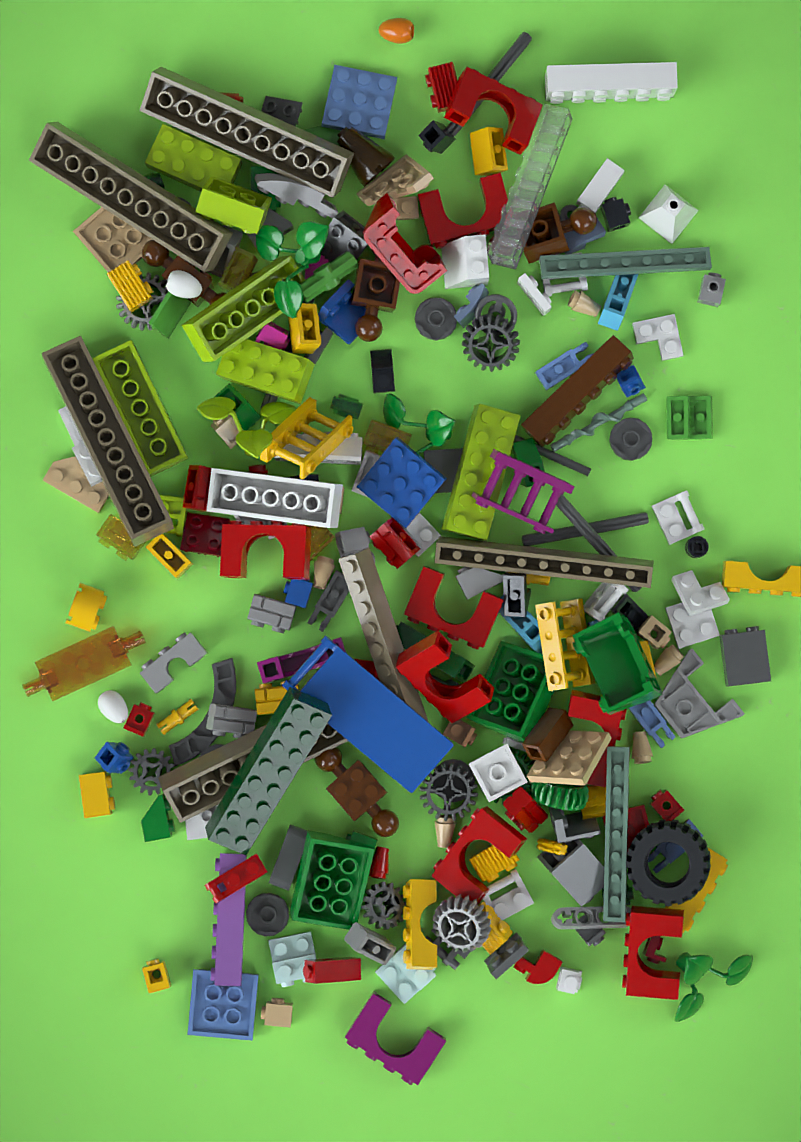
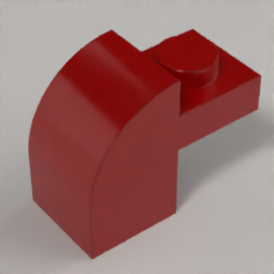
M543 949L534 964L521 957L513 968L523 974L526 971L529 972L525 978L527 982L543 984L550 981L556 975L563 962Z

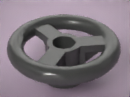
M493 294L486 296L480 300L475 309V319L479 321L483 307L488 302L496 301L495 304L490 306L488 314L491 313L492 319H496L493 312H499L501 316L500 321L503 322L506 310L502 303H505L511 312V319L507 326L510 324L515 325L517 321V310L514 303L503 295ZM488 314L483 315L486 320L488 318ZM487 328L482 329V331L487 333ZM495 330L498 336L504 335L501 331Z

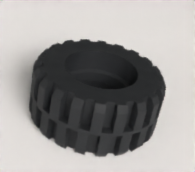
M666 819L659 820L657 823L647 825L633 839L627 852V875L629 880H632L634 889L636 891L639 890L643 898H649L655 904L664 903L665 906H672L674 903L679 905L688 899L694 898L704 887L710 872L711 855L705 839L703 840L697 830H693L690 827L691 825L687 823L682 824L679 823V820L673 819L672 821H666ZM672 842L678 844L686 851L689 858V869L682 879L676 882H664L657 879L651 873L648 866V857L651 850L660 843Z

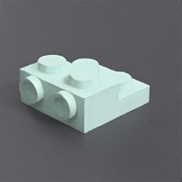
M311 931L268 940L276 984L281 983L282 987L292 986L295 980L303 979V983H306L303 975L305 960L317 959Z
M406 943L393 954L386 965H381L375 971L404 1004L436 977L434 972L436 968L432 970L406 969V963L403 961Z

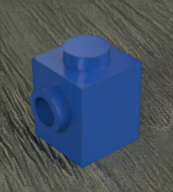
M310 578L309 580L291 579V582L287 581L283 592L287 594L285 603L306 609L313 588V583L309 582Z

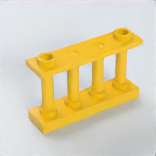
M309 397L271 432L273 441L261 453L260 460L268 463L273 457L280 456L299 465L300 478L304 480L346 438L352 435V416L348 415L341 423L318 413L316 410L317 400ZM316 421L333 430L326 434L308 424ZM303 432L321 440V442L315 446L295 436ZM291 444L309 453L303 458L283 448Z
M582 598L560 602L561 608H556L555 602L535 605L548 691L569 688L568 681H572L573 687L596 684L586 658L582 654L578 655L572 644L575 642L572 635L587 628ZM558 617L563 619V630L559 629ZM561 638H566L567 651L562 649ZM569 659L571 672L566 673L564 660Z

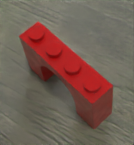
M466 67L459 76L444 118L463 127L470 119L477 101H493L504 109L508 117V129L501 146L521 155L529 145L543 104L517 92L513 88L499 83L495 79L479 73L475 69Z
M501 173L480 178L479 183L485 202V212L480 220L471 225H459L447 217L439 189L418 194L420 210L429 244L432 247L435 246L436 249H441L448 243L464 236H489V232L498 230V233L510 230L514 220Z
M229 521V524H222L221 577L246 578L247 556L251 545L261 537L273 536L279 540L284 551L283 578L309 580L310 527L297 523L284 525V522L271 521V525H263L262 521H250V525H243L242 521Z
M423 566L404 612V615L408 616L407 620L415 624H419L420 621L428 624L427 628L434 632L440 630L447 632V637L459 641L461 638L468 641L466 645L474 649L484 648L504 599L484 591L475 613L468 621L460 624L449 623L438 614L435 605L436 595L445 574Z
M436 631L399 653L396 668L401 675H404L411 682L415 689H418L426 697L429 703L433 704L440 711L443 717L454 723L491 702L494 687L481 674L456 686L444 685L436 681L431 676L429 670L449 659L452 644L439 631Z
M572 690L568 706V716L597 723L604 732H609L611 736L608 746H615L616 740L620 741L622 728H619L621 720H625L627 709L609 715L607 712L604 713L599 705L600 695ZM607 747L586 784L606 788Z
M488 806L481 809L477 808L471 815V823L468 826L465 825L458 833L460 838L456 843L452 842L446 849L448 854L444 859H440L433 867L435 871L432 874V877L455 896L461 895L463 899L469 895L470 901L473 902V900L477 899V905H479L490 889L475 878L467 869L465 853L468 846L474 840H485L494 845L508 858H511L517 854L527 840L524 835Z
M632 906L631 913L626 914V926H630L629 934L625 933V946L629 947L628 954H624L623 967H627V975H623L622 988H626V996L678 1000L680 972L655 970L648 967L641 960L638 948L643 941L653 936L682 938L684 910Z

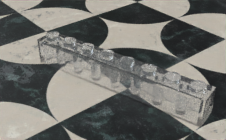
M544 104L543 110L540 111L530 144L524 150L522 165L516 171V181L514 186H511L509 189L508 202L502 208L500 223H497L495 226L494 239L487 247V255L492 264L512 269L517 268L572 122V116L568 108Z

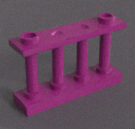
M493 449L490 457L495 460V468L482 495L475 492L472 493V497L477 500L476 504L486 509L488 506H491L534 525L533 529L542 534H545L546 531L553 534L554 529L547 525L560 496L564 492L572 494L575 486ZM509 466L514 469L513 473L515 475L501 504L490 500V497L503 469ZM529 475L533 477L534 484L519 513L509 508L522 478ZM547 483L553 486L551 489L553 492L540 520L537 521L528 517V514L541 487Z

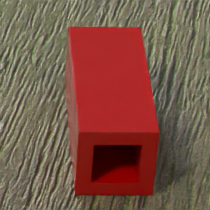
M338 957L305 960L303 968L305 982L319 984L361 980V958Z

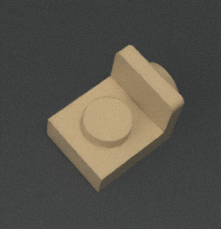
M417 196L393 199L400 213L396 221L419 219Z
M228 415L224 419L213 420L214 423L211 424V427L228 447L232 449L237 444L236 435L239 433L234 419Z

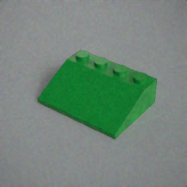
M500 641L484 677L494 687L492 700L468 714L466 718L523 743L545 713L555 690L548 691L543 654Z
M308 830L289 911L292 921L350 930L355 922L358 923L375 849L331 834Z

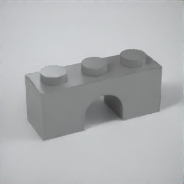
M184 632L175 639L177 644L172 648L169 646L165 647L158 653L160 657L153 662L150 659L141 667L143 669L140 672L141 676L155 693H159L174 681L168 671V665L171 660L179 657L184 659L189 666H193L208 654L192 633L187 635Z

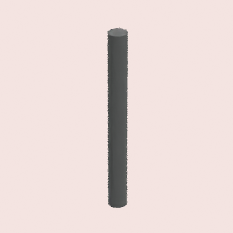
M515 435L514 442L525 440ZM535 444L541 456L586 476L589 475L591 468Z

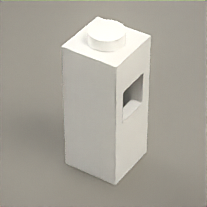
M607 158L578 198L576 204L579 207L590 208L596 213L625 170Z

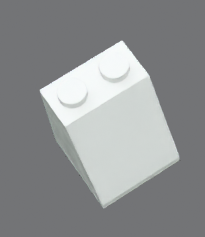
M486 235L464 236L441 248L442 260L447 269V272L444 273L445 289L474 287L481 283L484 286H488L489 268Z

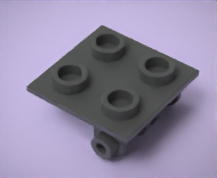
M266 96L261 111L296 127L299 123V115L302 113L301 107L303 103Z

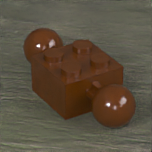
M554 202L514 215L519 235L514 237L506 234L494 235L488 242V253L497 261H506L512 257L515 249L522 247L530 264L539 261L540 256L558 255L570 251L565 233L574 231L581 235L589 234L596 227V214L590 208L579 207L572 212L570 219L561 221Z
M150 240L143 246V260L152 267L162 266L166 270L162 277L166 283L170 273L175 270L185 271L200 282L202 286L201 294L195 298H187L195 306L199 307L204 300L211 305L227 294H217L212 290L214 288L213 280L207 272L202 270L199 272L195 269L196 266L178 255L173 259L169 256V249L155 240Z
M372 249L371 251L375 255L374 261L360 259L357 264L358 268L356 270L355 285L350 304L366 308L365 315L361 316L355 325L356 334L361 340L366 342L375 341L382 334L383 326L377 317L378 311L392 313L396 309L400 286L399 280Z
M338 747L325 750L315 757V763L319 769L326 772L332 771L337 777L326 790L353 821H356L367 812L372 817V829L377 835L390 837L396 833L399 827L397 815L391 810H382L376 803L388 792L360 760L346 769L341 763L342 754Z

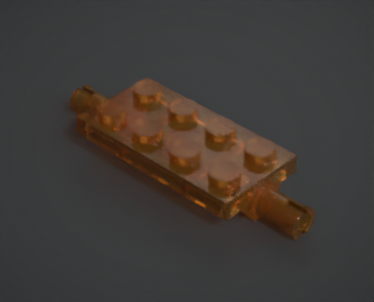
M112 626L36 661L35 664L40 677L22 684L23 689L26 690L33 687L25 691L28 697L46 689L52 701L58 700L132 666L127 653H129V650L145 644L146 641L144 638L135 641L143 636L141 631L124 639L120 638L115 626Z

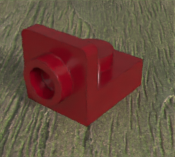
M653 936L647 939L643 954L647 956V961L659 964L660 961L666 962L667 958L665 956L655 953L662 946L663 938L661 936Z

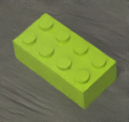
M162 124L145 164L147 168L201 192L211 176L233 184L242 166V161L234 155Z
M245 339L222 356L216 375L224 380L301 405L315 364L307 358Z

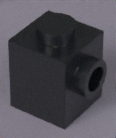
M434 120L418 135L428 151L440 154L456 139L443 123Z
M617 197L606 199L604 201L605 204L601 206V211L608 232L628 227L630 224L629 216L631 215L628 203L624 204L623 198L618 200Z

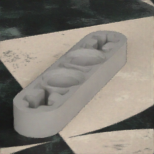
M626 906V914L631 913V908ZM603 907L558 908L551 916V922L557 929L628 927L626 926V921L601 922L598 914L603 912ZM578 913L586 914L588 922L581 923L577 917ZM562 914L563 918H569L572 915V919H566L563 923L557 917Z

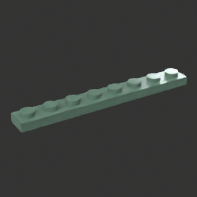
M709 247L546 255L539 258L541 279L701 271L712 268Z
M607 747L603 921L607 922L626 921L630 747Z

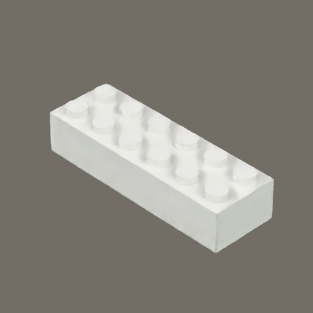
M677 62L548 65L545 72V101H550L552 104L563 103V100H572V103H583L585 100L602 103L606 102V99H614L615 102H625L627 99L636 98V101L639 102L648 101L649 98L667 101L674 97L678 88Z
M212 468L207 511L326 528H338L343 485Z

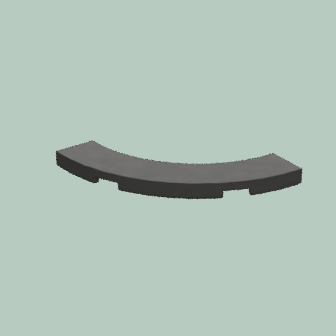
M233 658L212 664L214 673L213 704L234 705L236 672ZM208 712L201 724L191 734L169 745L175 766L199 755L219 736L213 735V730L206 728L209 717Z

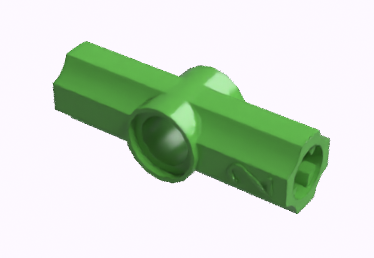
M346 251L331 263L318 267L312 276L300 283L303 289V301L308 303L323 291L336 287L343 277L358 268V262L349 251Z

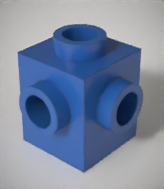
M106 742L95 756V760L106 772L122 774L129 768L130 762L134 757L129 752L128 746L124 743Z

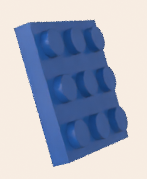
M396 437L357 485V488L404 528H407L447 478L401 439Z

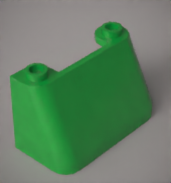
M618 612L572 635L575 640L572 644L578 655L582 654L586 658L602 693L600 695L601 700L598 702L604 713L607 712V714L611 715L663 695L632 624L621 613Z

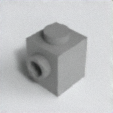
M710 272L708 275L705 274L702 278L697 303L718 307L721 304L726 279L721 278V275Z

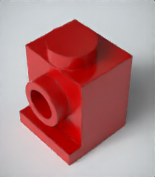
M142 702L139 705L134 704L123 728L145 737L155 715V712L151 711L152 707ZM138 714L143 716V721L141 723H138L136 721V716Z
M660 789L651 797L653 801L649 803L663 820L666 819V821L674 820L685 811L668 790L662 792ZM665 801L670 803V808L667 810L662 807Z

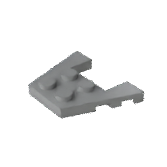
M692 648L687 652L662 691L663 695L659 696L654 704L681 739L745 715L733 699L714 712L687 679L689 675L704 664Z

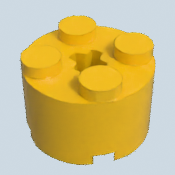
M80 583L79 588H82V591L76 592L68 615L72 618L71 620L67 619L65 623L90 632L91 629L96 630L100 616H97L98 609L103 610L107 596L104 595L105 591Z

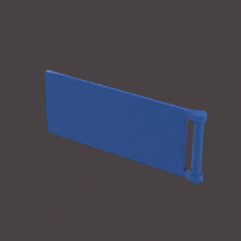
M325 635L319 647L289 681L286 680L282 686L287 691L289 687L297 689L295 686L328 648L333 651L331 656L300 691L328 703L332 714L328 724L406 790L413 793L454 746L453 743Z

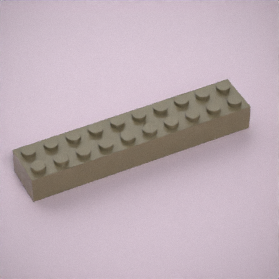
M163 67L152 71L140 107V111L332 198L341 191L354 156V152Z
M49 122L46 124L29 158V161L203 272L215 269L233 234L232 231L213 219L209 220L201 217L199 213L195 212L196 209L59 122Z
M78 336L41 353L44 363L134 547L174 529L168 511L82 337Z
M327 723L304 762L319 756L325 750L333 749L348 742V740ZM266 725L158 777L162 790L180 823L220 803Z

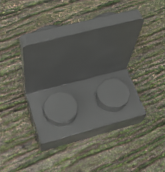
M344 210L341 211L329 224L327 239L320 254L325 256V259H328L329 263H331L343 253L349 251L357 261L364 249L369 246L363 237L365 227Z
M549 807L551 822L558 843H568L580 838H592L600 834L596 817L583 819L582 811L564 815L562 809Z

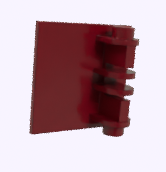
M187 512L180 550L221 557L222 524H229L230 519Z

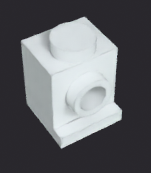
M561 966L556 985L557 990L571 994L577 993L582 982V971Z

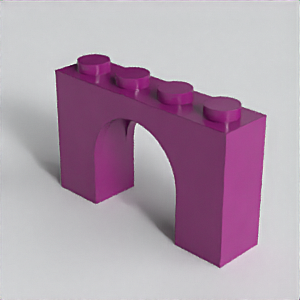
M341 637L332 640L337 646H339L344 652H346ZM319 645L257 662L262 682L266 684L293 676ZM328 648L310 670L321 667L333 651Z
M373 991L345 1034V1038L348 1039L346 1043L355 1049L360 1047L366 1051L365 1055L371 1060H380L384 1063L383 1067L391 1073L397 1071L402 1075L401 1079L406 1083L418 1085L446 1043V1038L427 1027L411 1051L401 1055L388 1053L378 1043L376 1032L392 1003Z

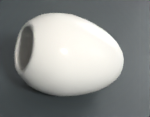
M181 270L172 271L166 283L167 290L181 298H195L202 291L200 282L191 274Z
M108 690L99 696L98 707L106 718L115 723H123L127 720L128 708L119 693Z

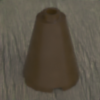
M345 127L337 135L339 137L337 140L339 146L354 152L350 165L364 187L373 181L395 159L393 154L354 127L350 129Z

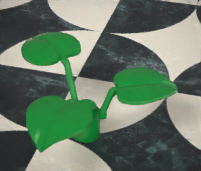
M312 221L303 222L298 227L296 233V240L301 246L300 249L281 247L284 236L275 226L263 225L256 234V247L263 259L267 261L275 260L279 256V251L296 253L295 259L302 265L287 276L286 281H278L274 288L275 302L278 308L288 317L296 318L303 302V289L301 285L295 280L291 281V279L304 269H308V264L319 262L320 253L327 239L329 225Z
M386 394L383 414L386 424L391 429H399L401 424L427 428L426 438L431 443L416 451L417 454L420 455L432 446H442L446 440L451 438L456 420L446 416L439 410H431L427 416L426 424L407 422L403 419L406 415V410L402 401L394 394Z
M688 952L681 954L676 961V966L684 972V982L691 986L692 993L687 994L682 999L675 1016V1022H680L693 1016L700 1009L704 996L698 993L694 984L707 971L727 978L726 984L732 986L738 984L746 977L751 969L753 956L742 955L736 958L729 966L728 973H722L711 968L713 958L709 955L691 956Z

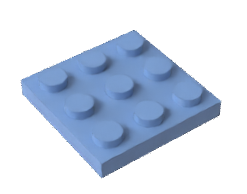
M334 65L322 127L336 130L354 127L366 136L385 139L397 77Z
M193 969L187 1035L252 1041L259 974L242 973V986L214 985L215 981H211V970Z

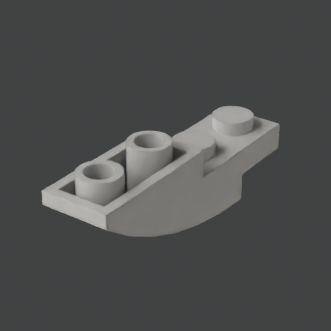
M265 173L256 174L254 177L258 185L257 188L266 194L269 192L274 194L275 198L283 204L289 203L294 205L298 199L300 204L307 208L309 206L315 208V211L324 218L329 216L333 219L338 213L336 206L323 198L325 196L324 193L286 176Z

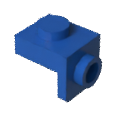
M634 365L617 374V380L627 398L638 394L646 388Z

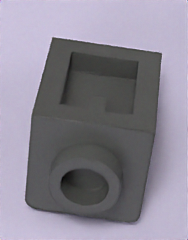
M583 914L578 920L581 923H587L588 917L586 914ZM575 929L588 946L592 944L594 946L598 945L604 940L603 935L606 933L603 929Z

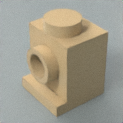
M651 615L635 633L644 641H648L649 645L654 649H659V647L664 648L671 638L668 636L672 631ZM652 630L657 632L656 638L650 636Z

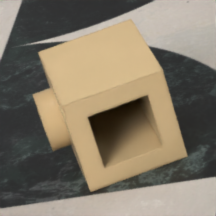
M272 998L271 1001H267L266 1006H262L261 1019L265 1020L264 1025L290 1028L293 1003H285V999Z

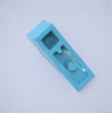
M638 274L615 275L598 324L618 331Z
M503 602L499 611L500 615L535 652L542 654L538 621L528 611L526 617L504 616Z

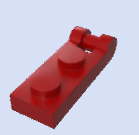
M256 853L204 886L207 891L210 890L213 895L212 899L217 904L265 875L268 871ZM223 882L227 890L221 893L217 885Z

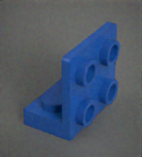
M348 279L325 302L318 316L320 322L350 345L358 337L355 325L357 320L365 315L366 308L350 305L353 296L351 291L355 284Z

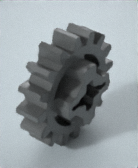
M153 748L151 753L145 749L143 756L139 753L136 754L137 761L131 760L134 768L128 769V771L133 772V776L129 779L136 781L133 785L134 788L141 787L140 793L148 790V795H152L153 790H155L157 794H161L160 788L162 787L158 777L162 776V769L166 767V773H168L175 766L174 763L169 764L168 762L171 756L163 757V750L157 754L156 748ZM155 757L160 760L157 763H151L147 758ZM141 764L143 772L142 775L139 777L138 768ZM159 766L155 772L156 777L152 775L145 778L148 775L147 773H149L148 767L154 768ZM154 781L157 786H148L144 783Z
M381 882L379 885H372V889L365 891L368 896L363 897L365 905L361 906V909L366 910L363 917L370 918L369 925L376 923V929L383 927L384 930L390 929V926L391 928L398 926L397 922H403L404 919L401 915H403V907L406 906V902L402 900L403 894H399L400 887L393 889V883L386 885L385 882ZM382 892L379 897H375L377 893ZM389 914H394L391 919L386 920V918L389 917Z

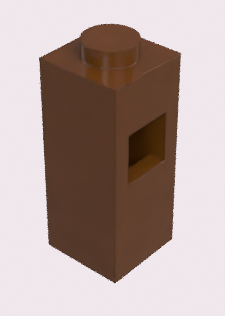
M550 707L546 710L522 743L530 759L544 762L549 760L574 726L567 711Z

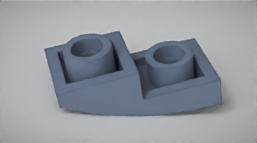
M598 218L595 229L589 234L581 235L574 231L565 233L570 251L564 252L565 254H572L585 248L586 243L605 236L606 231Z
M483 283L469 290L466 298L470 303L460 307L454 316L463 328L475 318V309L480 300L489 294Z

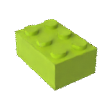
M211 176L202 188L195 212L205 219H216L225 226H236L245 233L257 234L265 222L272 198Z

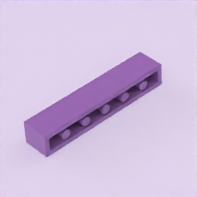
M220 853V858H216L215 871H219L220 876L245 861L247 855ZM223 882L217 885L221 893L227 890ZM246 886L221 902L214 903L213 914L217 915V924H213V937H216V946H212V959H215V968H211V981H215L214 985L242 986Z

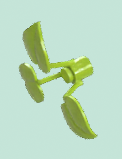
M214 397L205 400L197 407V410L204 417L212 420L224 419L230 414L239 431L236 435V443L245 451L247 456L257 459L273 441L272 434L264 430L266 423L270 421L272 424H281L297 409L295 406L284 402L268 403L260 410L261 415L265 417L262 420L261 428L259 430L243 431L236 413L233 411L236 407L233 400L226 397Z

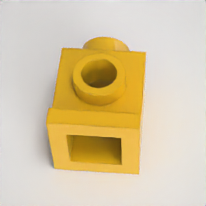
M159 958L146 962L147 966H144L142 970L148 993L170 988L172 985L165 961L160 962ZM155 970L160 971L161 976L159 978L153 976Z

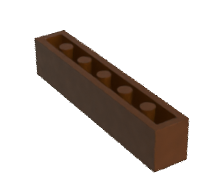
M613 335L521 424L524 431L540 447H543L545 444L549 445L561 429L564 430L569 426L571 419L576 414L579 415L586 409V404L598 398L602 389L607 384L610 385L616 380L617 374L621 370L629 368L634 359L632 352Z

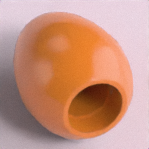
M405 18L389 19L381 23L379 34L387 41L393 43H407L414 37V24Z

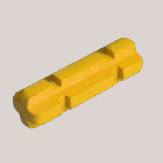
M545 838L537 840V849L558 855H565L567 853V845L565 843H558L557 841Z

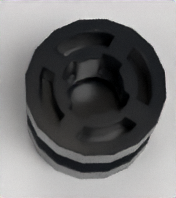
M701 536L692 537L685 544L687 555L695 559L704 556L709 548L708 542Z

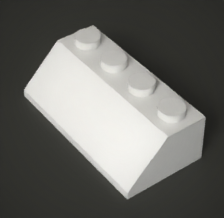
M305 433L295 436L315 446L321 442V440ZM352 433L349 438H346L321 463L361 465L363 438L358 437V433ZM291 444L283 448L303 458L309 453ZM280 456L274 457L276 461H288Z

